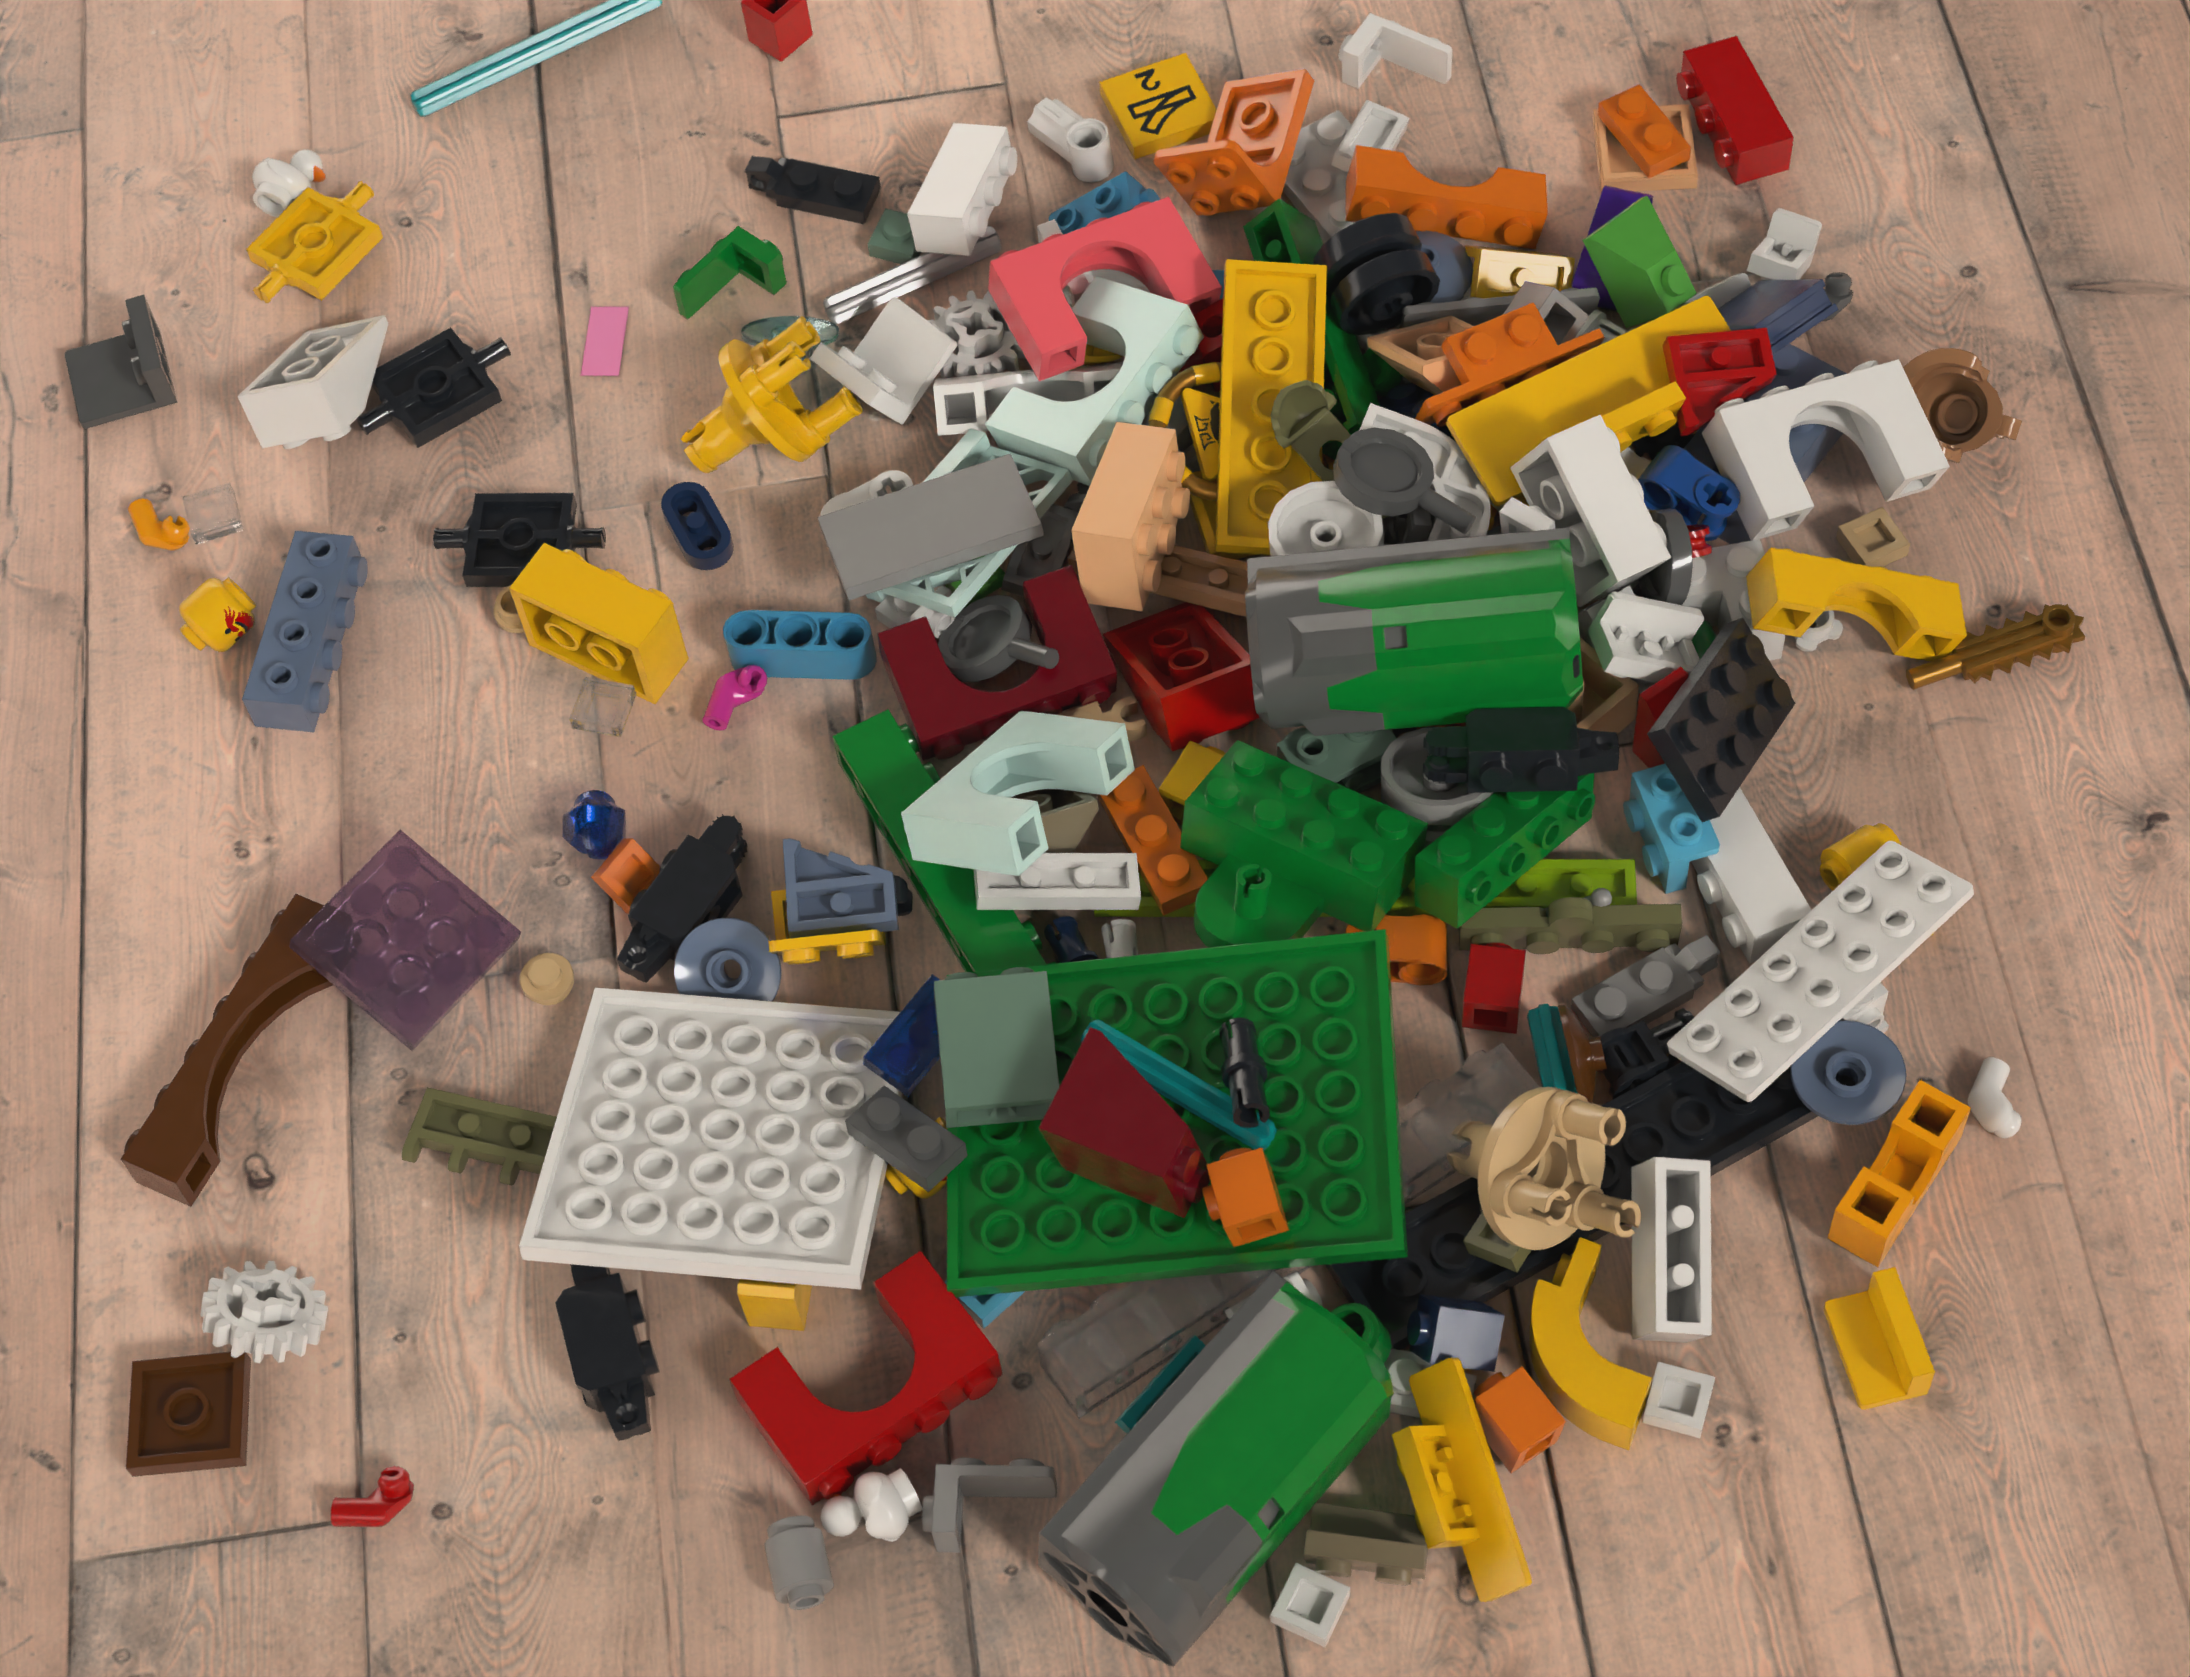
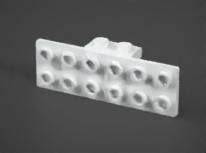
M1887 841L1667 1042L1669 1053L1746 1102L1753 1101L1974 895L1973 885L1894 841Z

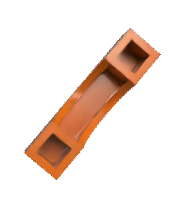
M1356 145L1345 181L1346 221L1357 222L1378 214L1397 213L1407 216L1415 231H1433L1449 237L1536 249L1548 215L1546 174L1498 167L1494 175L1481 184L1466 187L1450 186L1433 181L1421 174L1411 165L1404 152Z

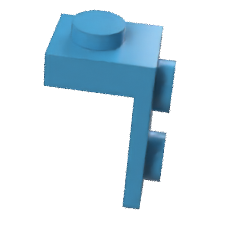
M1125 171L1049 215V221L1055 219L1062 234H1066L1087 226L1095 219L1110 218L1130 211L1142 202H1155L1160 200V198L1153 189H1146Z

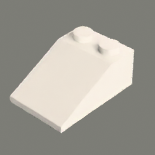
M385 315L306 331L237 396L262 448L283 445L285 449H291L318 437H323L324 441H333L351 431L350 425L361 415L367 404L388 327Z

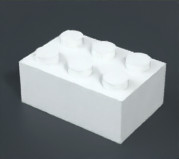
M1601 415L1546 438L1510 467L1528 505H1536L1545 510L1555 520L1556 529L1569 528L1576 599L1579 608L1634 583L1671 558L1666 547V535L1661 526L1653 521L1644 503L1642 486L1637 478L1629 473L1620 455L1619 440L1613 430L1606 427Z

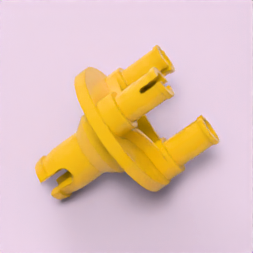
M800 316L795 323L772 340L763 339L753 348L737 339L729 341L720 348L718 352L719 364L728 384L722 403L699 420L692 429H688L681 437L683 443H691L684 449V452L703 473L713 472L718 469L719 465L728 462L748 446L771 443L788 458L797 462H804L814 455L817 450L830 442V435L855 416L862 414L863 409L858 399L846 387L841 388L837 394L813 411L806 410L794 393L789 382L811 368L810 360L808 358L801 360V358L806 355L805 352L821 342L816 329L809 321H806L805 317Z

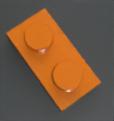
M1640 84L1599 102L1598 117L1648 178L1690 160L1691 146Z

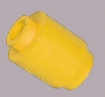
M1877 823L1874 826L1864 825L1827 847L1821 853V865L1819 868L1824 883L1833 891L1887 841H1894L1901 845L1897 835L1891 828L1882 823Z

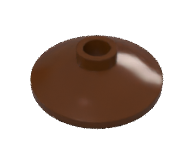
M1565 1003L1559 1004L1560 1018L1577 1093L1585 1096L1588 1102L1592 1103L1595 1092L1596 1071L1607 1069L1600 1036L1588 1038L1574 1013Z

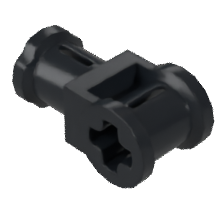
M1684 1008L1675 1011L1673 1019L1652 1029H1649L1643 1020L1628 1028H1616L1600 1036L1607 1069L1601 1071L1611 1085L1609 1094L1612 1099L1668 1069V1064L1678 1060V1058L1669 1053L1667 1042L1694 1018L1690 1011Z

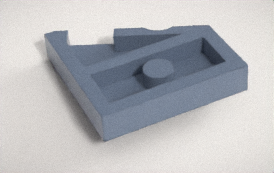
M791 838L783 839L787 919L790 938L865 930H879L881 932L899 930L896 885L893 872L870 864L858 865L849 857L831 851L826 856L802 848L800 841Z

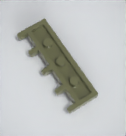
M427 1087L404 1143L402 1160L415 1163L424 1147L450 1153L448 1170L459 1174L464 1171L469 1158L502 1165L500 1183L512 1186L516 1182L520 1170L536 1174L541 1173L557 1117Z

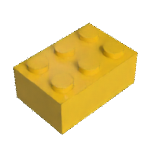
M543 543L509 588L530 646L653 704L658 702L689 659L673 602L667 595L654 588L646 590L630 583L625 576L616 570L606 569L604 571L591 565L582 556L570 549L561 551Z

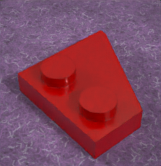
M1767 328L1667 336L1662 345L1670 383L1676 381L1686 397L1676 414L1681 436L1689 435L1709 423L1715 416L1714 411L1723 403L1737 398H1742L1743 400L1749 398L1771 384L1777 375Z

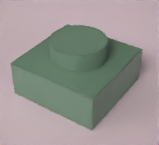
M885 208L868 242L869 256L898 264H903L920 256L921 252H917L908 214Z

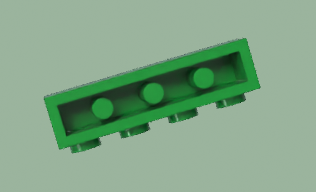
M1594 773L1578 776L1577 791L1493 793L1415 856V906L1458 929L1592 818V810L1595 804V795L1593 794Z

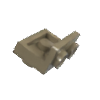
M1316 1503L1312 1509L1310 1530L1306 1529L1303 1554L1306 1563L1316 1564L1315 1572L1320 1574L1351 1577L1353 1569L1376 1572L1375 1580L1380 1582L1411 1585L1412 1577L1425 1579L1428 1548L1424 1536L1417 1527L1414 1515Z

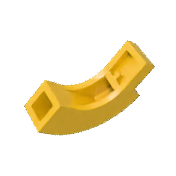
M1580 1237L1573 1256L1565 1253L1562 1254L1552 1283L1541 1279L1537 1281L1533 1295L1529 1327L1531 1359L1539 1383L1547 1397L1570 1422L1595 1438L1629 1451L1648 1401L1652 1377L1608 1361L1593 1349L1584 1336L1579 1317L1599 1268L1602 1245Z

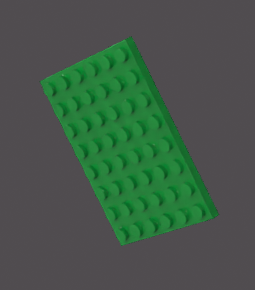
M1386 929L1027 967L1034 970V972L1047 971L1059 1087L1082 1044L1080 1041L1082 1033L1087 1029L1091 1021L1101 1020L1230 1096V1089L1222 1082L1221 1066L1225 1058L1219 1029L1225 1022L1229 1026L1230 1036L1233 1037L1230 1019L1241 1017L1247 1018L1254 1023L1258 1054L1264 1059L1267 1067V1079L1264 1083L1267 1105L1270 1110V1117L1268 1119L1273 1121L1277 1129L1273 1141H1271L1264 1153L1272 1168L1289 1231L1233 1247L1223 1228L1221 1219L1211 1220L1204 1196L1199 1203L1192 1202L1185 1218L1063 1169L1039 1129L1042 1120L947 1128L949 1132L965 1142L967 1157L947 1175L948 1292H952L955 1297L1408 1257L1389 939ZM1007 969L971 973L978 975V977L1001 975ZM1158 1093L1189 1126L1207 1164L1219 1161V1158L1224 1153L1234 1149L1249 1148L1255 1150Z

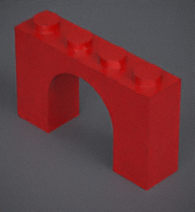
M921 1251L873 1282L879 1305L915 1353L914 1366L907 1383L890 1401L874 1409L860 1412H848L831 1408L819 1401L809 1391L778 1347L729 1379L737 1401L812 1506L823 1498L829 1500L834 1497V1494L841 1495L851 1486L856 1475L872 1464L874 1466H881L889 1462L900 1452L904 1442L920 1431L922 1433H929L937 1429L948 1419L952 1409L968 1398L973 1401L985 1396L995 1387L998 1378L1003 1375L998 1352L955 1295L947 1291V1285Z

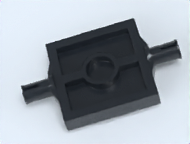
M450 327L376 368L371 386L378 394L381 404L360 415L357 421L366 435L392 421L397 426L403 428L416 447L419 448L502 401L499 390L489 378L486 368L507 356L509 357L511 355L505 341L499 337L497 340L476 351L463 343Z
M475 493L472 515L466 522L464 529L435 528L433 542L435 549L464 548L465 562L462 576L466 587H508L513 584L543 543L561 551L564 549L574 551L576 548L604 549L606 532L604 527L575 528L577 502L574 493Z

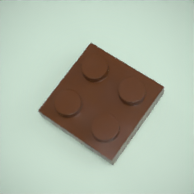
M231 1352L132 1361L126 1470L132 1477L246 1466L251 1358L246 1352L237 1358L232 1357Z

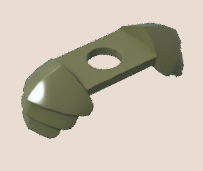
M1303 380L1281 389L1274 400L1271 412L1274 434L1282 448L1285 449L1291 445L1322 481H1334L1333 470L1325 467L1320 460V449L1328 441H1339L1343 444L1344 440L1348 439L1351 434L1330 412L1336 404L1335 397L1329 392H1325L1320 384Z

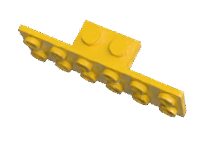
M1703 296L1450 415L1446 421V426L1483 488L1488 493L1492 503L1495 506H1500L1508 502L1511 497L1515 499L1523 495L1510 467L1542 441L1554 434L1601 415L1606 427L1612 429L1616 434L1621 453L1632 442L1647 435L1650 437L1657 436L1672 427L1678 421L1676 414L1686 397L1676 381L1672 383L1669 381L1662 346L1667 336L1731 331L1711 297Z

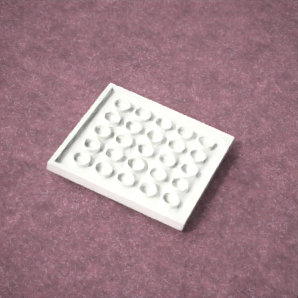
M595 987L519 1248L522 1260L861 1290L888 1163L850 1136L847 1132L845 1120L884 1085L902 1097L916 1032L915 1013Z

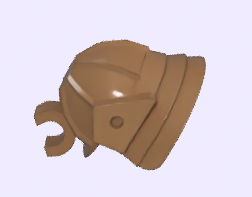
M1938 348L1918 355L1903 367L1947 461L1960 463L1964 452L1980 448L1993 437L1999 439L2005 437L2016 440L2022 421L2003 415V405L1998 392L1987 381L1990 371L1982 366V361L1975 354L1956 348Z

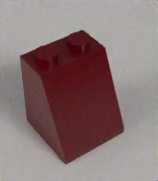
M1090 1027L1039 1129L1063 1169L1185 1218L1192 1202L1197 1204L1203 1198L1202 1187L1209 1185L1210 1177L1206 1166L1207 1162L1189 1126L1101 1031Z

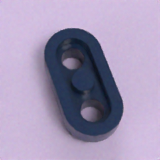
M682 482L670 487L662 497L661 508L665 522L686 561L692 567L699 570H713L726 564L733 554L734 545L730 530L708 490L695 482ZM693 511V513L689 514L688 516H683V514ZM708 547H714L713 549L703 551Z

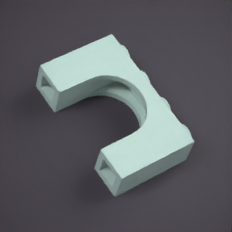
M1099 276L1094 278L1073 306L1072 311L1087 335L1088 345L1125 357L1123 365L1114 379L1095 394L1068 402L1054 401L1012 387L985 423L1000 449L1068 469L1072 480L1088 486L1092 482L1116 422L1141 425L1146 415L1152 409L1154 399L1169 380L1177 375L1204 338L1187 304Z
M1019 711L901 813L912 859L1019 876L1048 850V844L1038 801L1011 797L1043 789H1061L1107 796L1135 770L1125 723Z

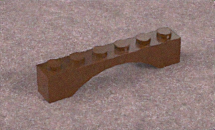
M298 894L294 895L286 909L276 914L272 921L269 935L259 950L252 953L245 961L238 982L230 994L224 996L216 1005L212 1021L201 1038L195 1040L187 1049L184 1063L172 1082L165 1085L158 1093L154 1109L141 1129L135 1130L127 1140L121 1161L136 1183L190 1207L193 1205L221 1162L218 1144L220 1109L228 1082L240 1059L258 1035L284 1011L308 996L335 985L362 943L349 915Z

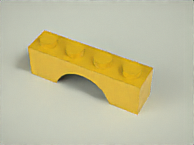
M1772 547L1746 576L1753 629L1801 637L1824 611H1844L1856 615L1871 624L1886 640L1894 655L1930 662L1948 656L1967 636L1959 583L1939 580L1926 575L1918 576L1892 571L1884 567H1871L1845 562L1838 558H1824L1798 553L1791 549Z

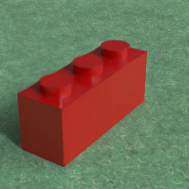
M1733 36L1683 51L1681 72L1677 73L1676 76L1678 91L1684 101H1690L1695 110V119L1699 131L1703 135L1708 134L1713 143L1717 164L1721 169H1727L1734 184L1739 185L1789 170L1794 137L1738 37Z

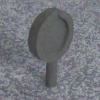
M1374 427L1356 431L1348 439L1344 440L1338 450L1333 464L1334 481L1341 494L1356 507L1372 514L1385 516L1407 514L1421 507L1464 535L1472 527L1476 516L1431 489L1434 480L1433 462L1426 450L1411 437L1395 430Z
M1676 509L1651 510L1649 513L1653 521L1661 526L1666 535V547L1671 558L1639 579L1640 589L1644 598L1682 605L1687 599L1691 586L1693 568L1692 546L1688 528L1682 515Z
M1004 595L982 598L963 608L953 623L942 632L938 642V647L948 669L962 682H978L992 678L1007 669L1016 659L1048 669L1054 668L1059 661V653L1056 649L1030 641L1032 624L1028 614L1018 601Z

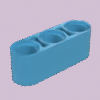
M745 610L731 615L723 627L730 662L735 670L754 664L763 668L767 677L853 680L867 676L875 668L877 662L870 624L859 614ZM850 645H856V646H854V647L845 648V647L850 646Z

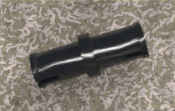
M1247 1018L1230 1019L1233 1037L1230 1036L1229 1026L1225 1022L1219 1029L1225 1058L1221 1066L1222 1082L1230 1089L1233 1108L1232 1117L1235 1124L1244 1128H1254L1259 1126L1256 1108L1263 1123L1270 1117L1264 1083L1267 1079V1067L1264 1059L1258 1054L1254 1023Z

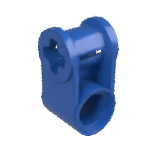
M1664 446L1637 479L1642 486L1644 503L1647 509H1676L1682 515L1686 525H1698L1697 522L1702 513L1706 515L1702 525H1709L1710 533L1705 536V541L1715 540L1723 534L1727 525V517L1736 511L1740 503V492L1730 479L1719 475L1679 446ZM1719 491H1722L1723 495L1719 502H1715L1716 495Z

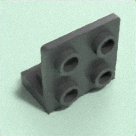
M144 295L125 300L129 320L122 321L123 335L65 352L78 418L84 429L177 403L161 332Z

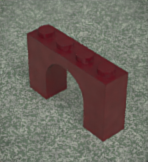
M1072 565L1023 582L1024 604L1041 645L1056 649L1059 653V661L1052 669L1039 666L1027 681L1015 688L1000 692H986L971 688L959 681L948 669L926 616L877 633L880 656L908 726L916 738L922 761L932 757L938 760L951 758L963 751L966 745L983 739L986 741L1019 711L1057 715L1066 709L1080 704L1084 706L1096 701L1100 704L1106 701L1111 693L1116 692V668Z

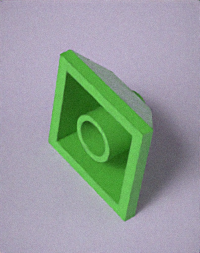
M1648 196L1639 198L1583 239L1589 255L1626 328L1661 317L1677 309L1697 294Z

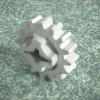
M968 291L967 300L962 302L952 295L949 297L950 307L948 309L940 306L933 308L935 320L928 321L957 342L956 349L940 370L941 378L953 377L954 375L959 377L1003 373L1005 369L1011 372L1019 371L1018 358L1026 357L989 291L984 295L983 299H976L974 291Z
M245 1261L243 1272L239 1273L231 1267L224 1268L222 1279L211 1278L209 1280L208 1292H203L200 1316L203 1317L202 1330L203 1333H214L212 1344L215 1347L226 1344L232 1345L231 1356L234 1358L246 1352L252 1354L254 1363H260L264 1354H272L274 1359L281 1363L285 1360L286 1351L290 1350L301 1357L305 1355L307 1344L317 1345L320 1342L321 1331L325 1330L328 1306L324 1305L326 1293L324 1290H314L315 1279L312 1276L300 1280L297 1279V1267L291 1266L282 1271L276 1269L274 1261H268L265 1269H257L251 1261Z

